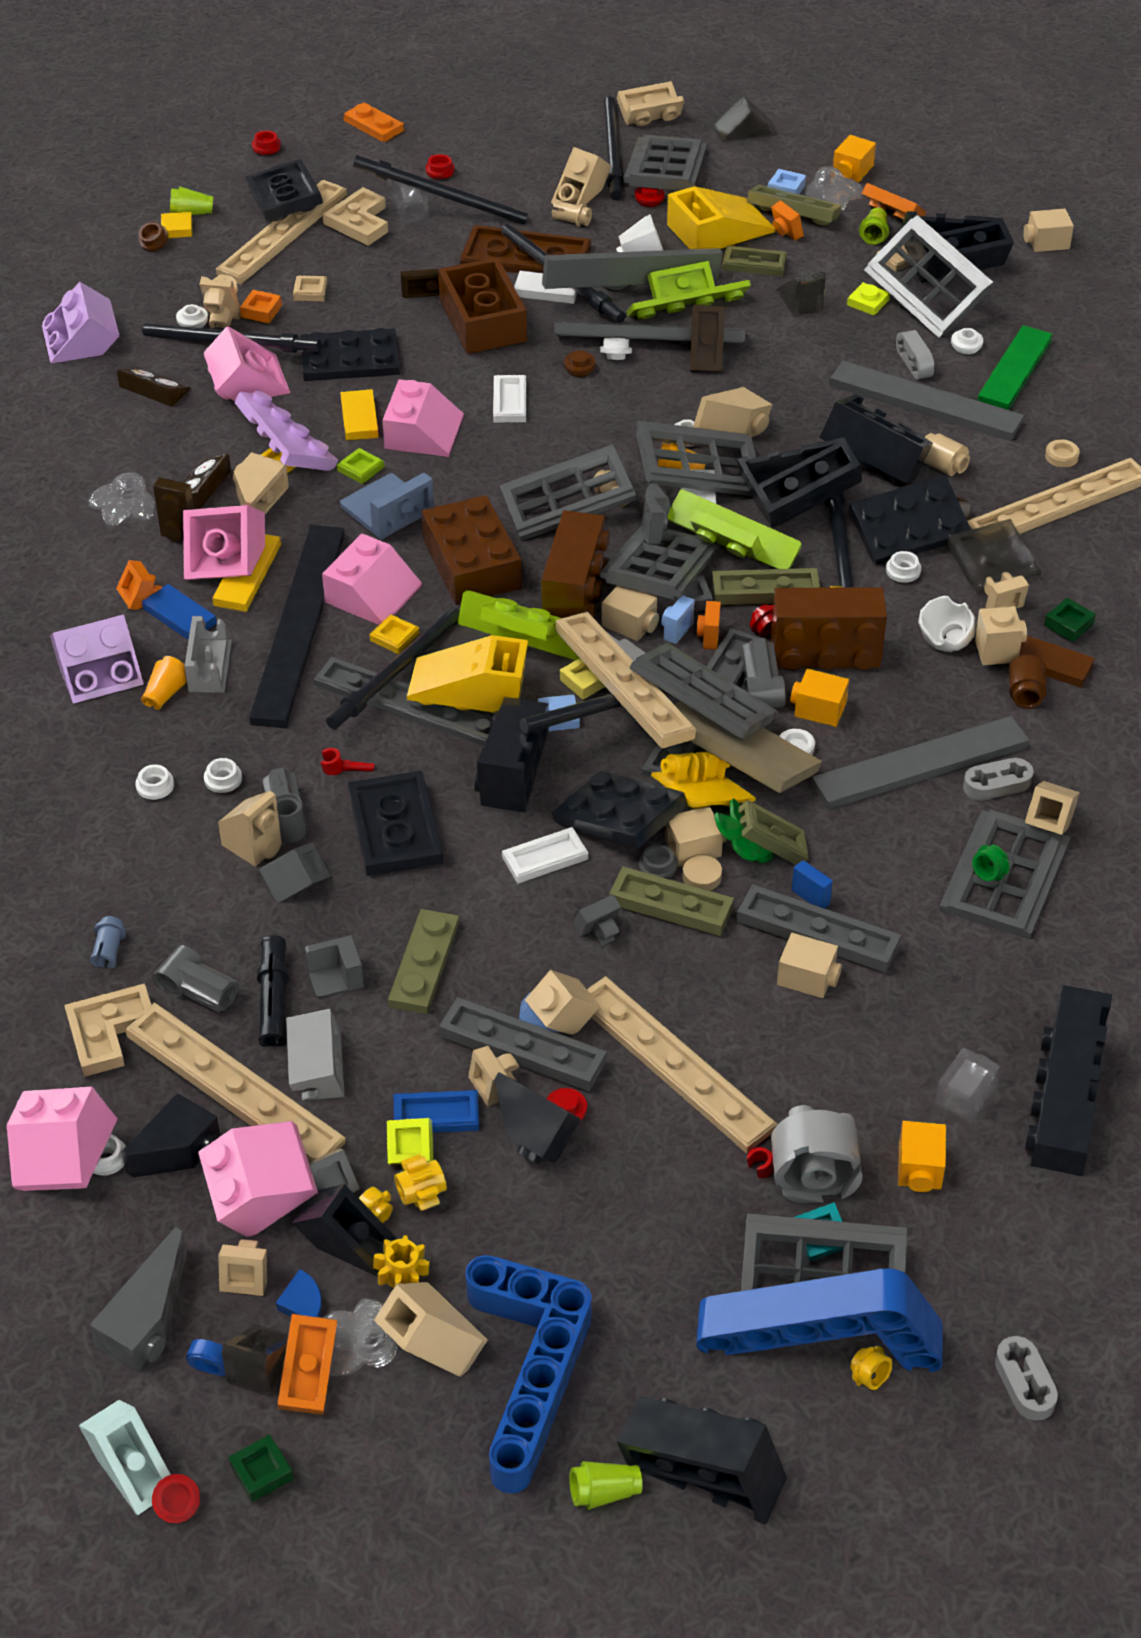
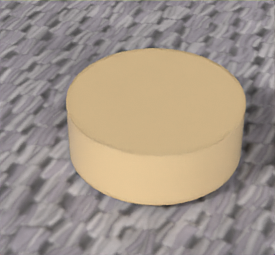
M1055 440L1047 445L1045 458L1054 466L1071 467L1078 462L1080 450L1071 441Z
M696 855L684 863L683 881L685 884L708 891L715 889L720 884L722 867L715 858L708 855Z

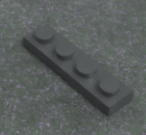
M753 884L737 911V922L786 939H789L792 932L837 945L838 957L884 973L887 972L901 940V934Z
M459 997L456 998L439 1025V1036L472 1049L489 1046L496 1058L503 1054H512L519 1066L588 1092L592 1089L607 1062V1051Z

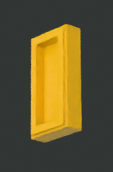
M373 389L340 392L346 441L379 438Z

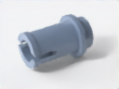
M106 916L95 925L94 932L97 937L90 962L95 967H104L107 959L109 960L107 967L114 968L117 962L116 958L120 941L125 939L127 932L122 920L113 916Z

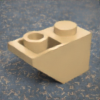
M573 147L551 204H554L555 201L578 206L581 203L587 204L602 191L612 166L597 155Z
M271 791L245 799L218 822L222 846L255 867L265 858H273L282 845L276 795Z
M428 1282L396 1284L374 1319L403 1350L459 1377L469 1370L488 1340Z

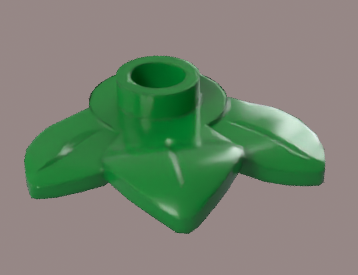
M733 798L730 800V816L719 812L714 814V821L719 832L725 838L732 841L734 851L741 858L750 862L755 860L760 863L768 862L772 859L773 852L742 836V830L745 827L740 823V818L743 815L739 813L738 807L741 805Z

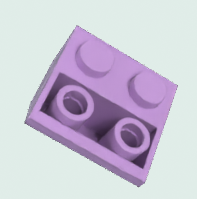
M81 282L64 295L61 304L54 312H50L45 317L42 325L50 363L103 355L120 336L110 299Z
M124 614L54 632L50 635L58 666L73 704L144 685Z

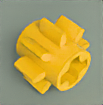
M420 1154L402 1160L401 1164L404 1171L395 1174L394 1181L403 1204L406 1206L414 1203L416 1207H419L420 1211L439 1205L440 1202L437 1194L447 1190L446 1181L439 1163L436 1160L427 1162L425 1156L421 1157Z
M406 1235L402 1239H396L392 1242L387 1239L384 1240V1254H374L373 1268L380 1270L378 1272V1285L387 1283L394 1288L396 1284L419 1283V1276H427L429 1273V1261L423 1259L425 1246L423 1244L416 1246L412 1241L408 1240Z

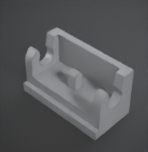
M192 616L185 660L188 692L225 693L232 640H228L226 625L224 621L218 619L217 631L210 632L205 629L206 623L202 616Z
M331 1009L286 1018L288 1074L291 1090L317 1089L302 1093V1101L345 1097L341 1030Z

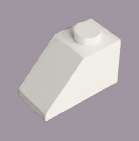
M651 215L645 216L619 236L621 246L616 248L617 252L662 251V243Z

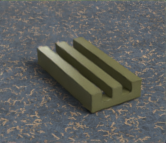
M727 246L722 270L783 276L787 252Z
M749 800L738 807L739 813L743 815L740 818L741 825L745 827L742 830L743 837L793 864H798L802 860H809L803 829Z

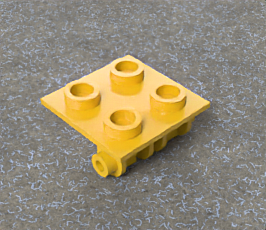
M710 752L669 754L661 761L662 772L651 773V776L663 784L664 787L684 792L688 806L694 809L712 805L730 806V800L733 798L738 803L756 800V797L725 776L726 768H729L730 764Z

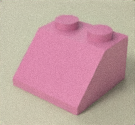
M229 326L221 332L204 352L208 365L207 369L215 385L214 389L225 400L232 399L236 401L239 391L247 393L261 391L271 397L290 393L276 354Z
M398 380L383 418L384 447L391 450L449 457L464 413L431 383L417 382L415 380Z
M248 505L183 510L184 580L251 576L265 548V512Z
M362 533L322 573L325 603L378 625L390 614L395 615L422 586L421 581L390 544Z
M93 1087L23 1091L7 1123L11 1180L14 1189L35 1191L87 1188L117 1122V1117Z
M292 1121L233 1128L198 1152L217 1221L246 1237L258 1234L318 1193L297 1124Z

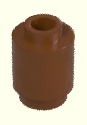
M1034 655L1018 656L1009 665V694L1014 703L1020 708H1035L1042 703L1046 696V665L1041 658Z

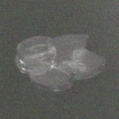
M828 166L816 171L814 181L806 187L805 196L841 204V212L846 208L849 199H864V195L861 194L863 189L855 180L843 177V174L838 169Z
M134 472L122 473L111 484L99 487L93 492L89 501L90 508L101 509L103 520L108 527L117 526L130 515L140 521L148 522L152 518L155 508L153 497L146 492L144 479Z
M363 1298L356 1305L354 1312L338 1310L323 1317L337 1320L330 1369L331 1376H349L364 1364L372 1367H381L388 1364L394 1358L397 1343L374 1321L383 1307L380 1302ZM377 1340L374 1344L368 1345L372 1341Z

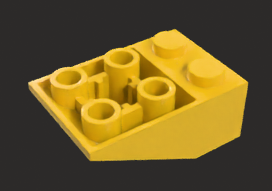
M696 186L668 194L667 225L689 249H722L775 232V227L751 203H748L745 197Z
M491 635L418 657L414 666L407 700L416 701L423 705H445L459 710L473 709L488 711L494 714L495 711H499L504 697L520 699L528 640Z

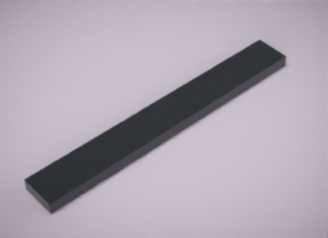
M310 525L249 717L250 725L287 729L325 603L322 573L339 557L345 537L344 528Z

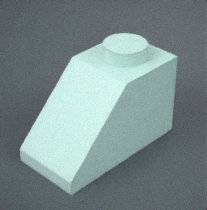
M118 1400L81 1423L79 1427L98 1462L136 1515H139L152 1506V1493L157 1483L171 1474L135 1407Z

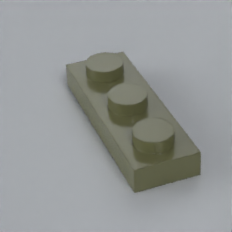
M758 184L748 192L747 202L756 204V208L759 210L772 211L771 207L781 200L799 213L800 217L812 218L813 223L820 225L832 223L841 214V204Z
M817 568L712 571L714 601L721 602V605L771 604L774 599V588L820 587Z
M622 866L609 893V896L614 894L621 908L718 936L722 935L734 906L733 897Z
M420 909L388 998V1007L428 1014L459 926L458 915Z

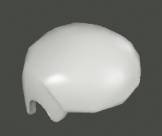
M941 596L930 600L920 610L918 621L925 641L931 647L945 652L958 651L966 647L975 636L977 625L976 618L966 603L957 604L949 596Z

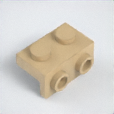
M672 81L618 91L617 101L627 125L645 126L652 120L662 118L664 121H671L677 118L678 115H681L685 102L683 96L677 97Z

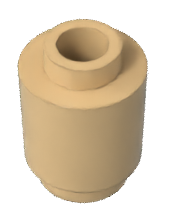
M929 433L925 436L926 439L933 442L924 461L925 464L950 477L956 473L961 474L966 470L970 462L969 450L966 446L940 433L936 435Z

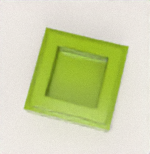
M358 448L337 464V471L361 484L384 468L383 460L361 448Z

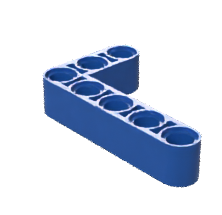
M483 1255L471 1260L466 1267L465 1277L468 1302L479 1311L537 1327L489 1452L490 1477L493 1485L504 1493L513 1494L527 1488L534 1475L591 1325L592 1295L590 1289L578 1280L498 1257ZM483 1283H492V1284H493V1285H490V1286H480V1284H483ZM533 1295L535 1298L526 1299L522 1298V1296ZM569 1307H573V1308H577L578 1310H576V1311H566V1310H564V1309H565V1308H569ZM562 1345L564 1348L552 1349L550 1346ZM537 1383H547L550 1386L537 1388L534 1385ZM522 1422H532L536 1424L533 1427L522 1428L518 1426V1424ZM507 1462H517L520 1464V1466L513 1469L504 1468L501 1465Z
M890 1268L706 1297L699 1303L696 1346L703 1353H708V1349L724 1350L725 1355H734L876 1333L906 1370L912 1371V1367L929 1368V1372H936L943 1365V1323L906 1273Z

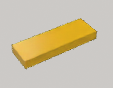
M265 534V548L251 576L223 578L212 598L213 606L247 612L281 546V537Z

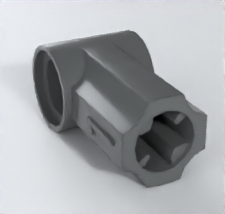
M765 638L752 639L749 643L742 646L746 676L744 690L774 709L784 708L785 685L783 676L778 675L774 643L767 641Z
M284 768L271 770L270 774L263 778L264 792L271 791L276 795L281 842L293 843L299 841L306 834L307 827L303 802L299 795L295 774L286 771Z
M179 945L152 974L153 982L159 990L163 991L166 989L176 994L174 997L176 999L184 995L218 1013L227 1009L234 1001L239 990L237 980L205 965L201 956L195 950L185 945Z

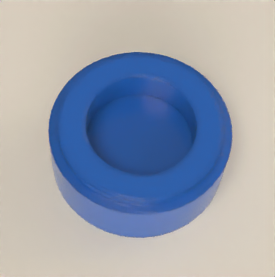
M204 1339L193 1340L186 1355L188 1364L194 1369L218 1376H224L229 1373L235 1358L234 1354L226 1347Z

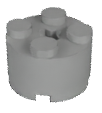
M800 1105L792 1108L789 1111V1117L782 1120L774 1128L771 1144L776 1186L779 1185L782 1188V1193L787 1199L796 1203L823 1202L822 1195H837L841 1193V1198L844 1199L858 1189L863 1175L858 1133L854 1117L850 1114L828 1110H814L810 1106Z

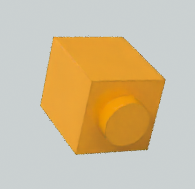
M849 135L834 151L832 174L842 179L859 183L874 166L876 142Z
M806 669L802 681H796L792 689L790 702L795 704L794 716L837 727L847 703L849 679Z
M903 1121L899 1140L898 1186H908L916 1192L941 1189L946 1160V1124Z

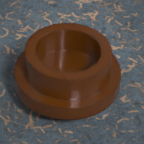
M157 222L146 223L139 230V244L146 251L161 249L169 238L166 228Z
M576 350L564 358L565 370L576 377L589 375L596 366L594 356L583 350Z

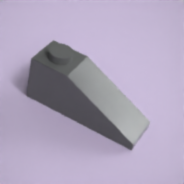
M175 1227L90 1324L95 1347L137 1372L147 1361L154 1362L157 1360L165 1348L187 1255L184 1235L181 1229Z

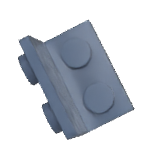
M390 473L340 500V507L382 540L422 518L421 510L434 508L433 479L426 473H422L407 482H403L396 475Z

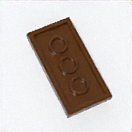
M474 225L460 258V264L498 257L505 271L511 273H519L520 271L543 273L544 269L543 265L502 235V228ZM517 230L549 255L589 254L592 239Z

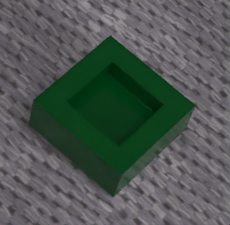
M1065 598L1046 615L1044 626L1074 642L1094 625L1096 614L1071 599Z
M270 1434L228 1457L229 1465L251 1503L294 1480L292 1469Z

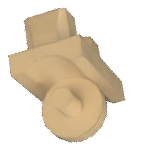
M223 274L218 275L213 280L201 276L199 285L204 298V309L208 311L210 317V328L221 327L225 329L227 326L230 327L232 319L239 320L241 317L236 295L238 291L236 280L232 276Z

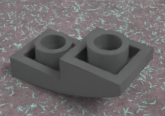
M650 483L645 495L641 529L647 544H661L662 532L666 531L668 524L669 498L657 483Z

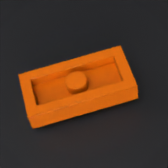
M365 102L343 113L345 122L382 142H386L404 131V123Z
M866 183L861 193L870 200L868 204L870 207L882 208L883 210H886V208L895 211L893 216L903 221L907 211L917 212L918 216H925L926 211L917 203L869 183Z
M292 1314L277 1409L324 1415L337 1320Z

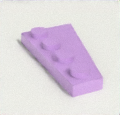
M239 391L235 404L249 422L258 425L257 432L262 437L271 439L269 447L273 452H282L280 460L284 465L326 471L336 467L338 459L328 451L329 447L310 436L308 428L295 423L290 418L291 414L288 411L273 404L271 396L261 391H254V393Z

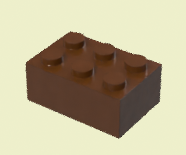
M498 257L438 269L440 302L466 354L527 342V310Z
M487 495L421 510L423 541L455 605L461 604L463 593L467 590L493 596L522 588L521 558Z
M563 510L541 579L542 609L550 612V615L566 618L588 612L595 619L596 604L593 602L601 600L603 591V580H600L601 570L610 561L609 557H604V551H608L610 542V531L605 530V515Z
M883 587L774 588L771 642L774 643L777 668L796 670L798 668H822L824 670L858 668L867 670L872 667H881L887 622Z

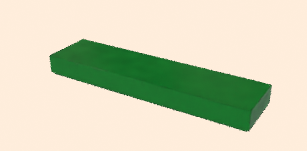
M1022 325L978 394L977 401L1009 410L1051 343L1053 333Z

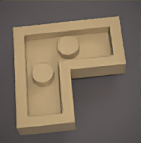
M362 187L323 213V223L369 246L388 233V222L375 216L386 208L385 197Z
M145 984L64 1005L84 1077L125 1066L117 1034L126 1032V1028L151 1006Z

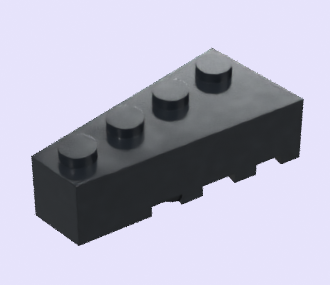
M1066 985L1061 987L1053 1027L1044 1026L1040 1050L1047 1051L1048 1056L1047 1059L1039 1058L1035 1083L1043 1084L1042 1092L1034 1091L1030 1116L1038 1117L1037 1126L1029 1125L1025 1143V1150L1033 1151L1031 1166L1078 1176L1083 1175L1088 1156L1096 1105L1095 1099L1101 1073L1100 1063L1107 1034L1106 1022L1113 994Z

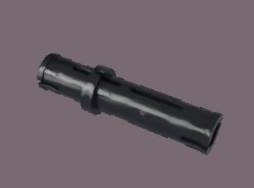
M270 935L261 940V966L257 969V981L261 984L260 1035L258 1041L262 1047L283 1046L285 1043V984L289 981V969L285 966L286 940L281 936Z

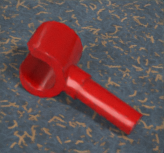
M327 748L322 751L324 761H321L320 764L323 772L327 775H337L342 771L349 770L374 772L375 763L342 760L340 752L335 748Z
M763 1147L752 1149L747 1155L748 1167L757 1161H765V1164L757 1168V1177H769L774 1171L772 1152Z

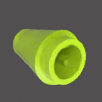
M179 186V189L171 188L170 213L212 214L213 196Z
M882 208L872 209L859 226L860 237L867 244L877 245L884 242L889 235L887 214Z
M582 1461L579 1467H572L570 1469L569 1485L572 1501L575 1506H585L587 1510L631 1497L632 1495L641 1494L642 1475L639 1466Z

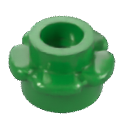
M997 845L981 846L972 859L974 872L984 881H1000L1009 872L1008 856Z

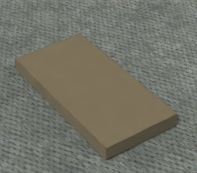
M680 701L674 704L696 728L695 739L690 740L691 742L778 793L787 790L819 771L822 763L821 760L764 727L742 740Z

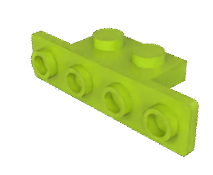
M709 261L655 271L647 276L653 299L633 303L626 312L628 317L637 315L638 320L654 317L656 315L655 311L666 309L667 313L670 314L685 310V305L693 303L709 306L715 303L714 299L725 297L726 302L738 300L744 297L743 293L751 287L750 280L715 287Z
M684 489L679 491L667 515L669 522L696 533L695 535L701 540L710 544L716 542L725 546L729 552L738 557L744 558L747 556L775 569H791L802 548L800 541Z
M470 590L463 593L458 618L459 625L495 636L528 640V646L573 660L579 659L577 654L555 631L556 620L562 618L550 615V612L543 609L526 608L517 605V602L510 599L493 598Z

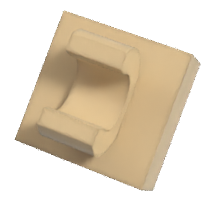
M1007 572L1002 573L1001 581L994 583L991 577H987L984 591L988 595L986 608L1023 607L1029 584L1022 575L1012 578Z
M489 1046L473 1050L468 1077L487 1107L499 1102L494 1080L498 1072L516 1081L511 1071L517 1070L519 1065L512 1054L509 1053L496 1058Z
M241 1239L238 1246L222 1245L218 1255L219 1291L257 1296L264 1295L267 1284V1249L258 1248L259 1241Z

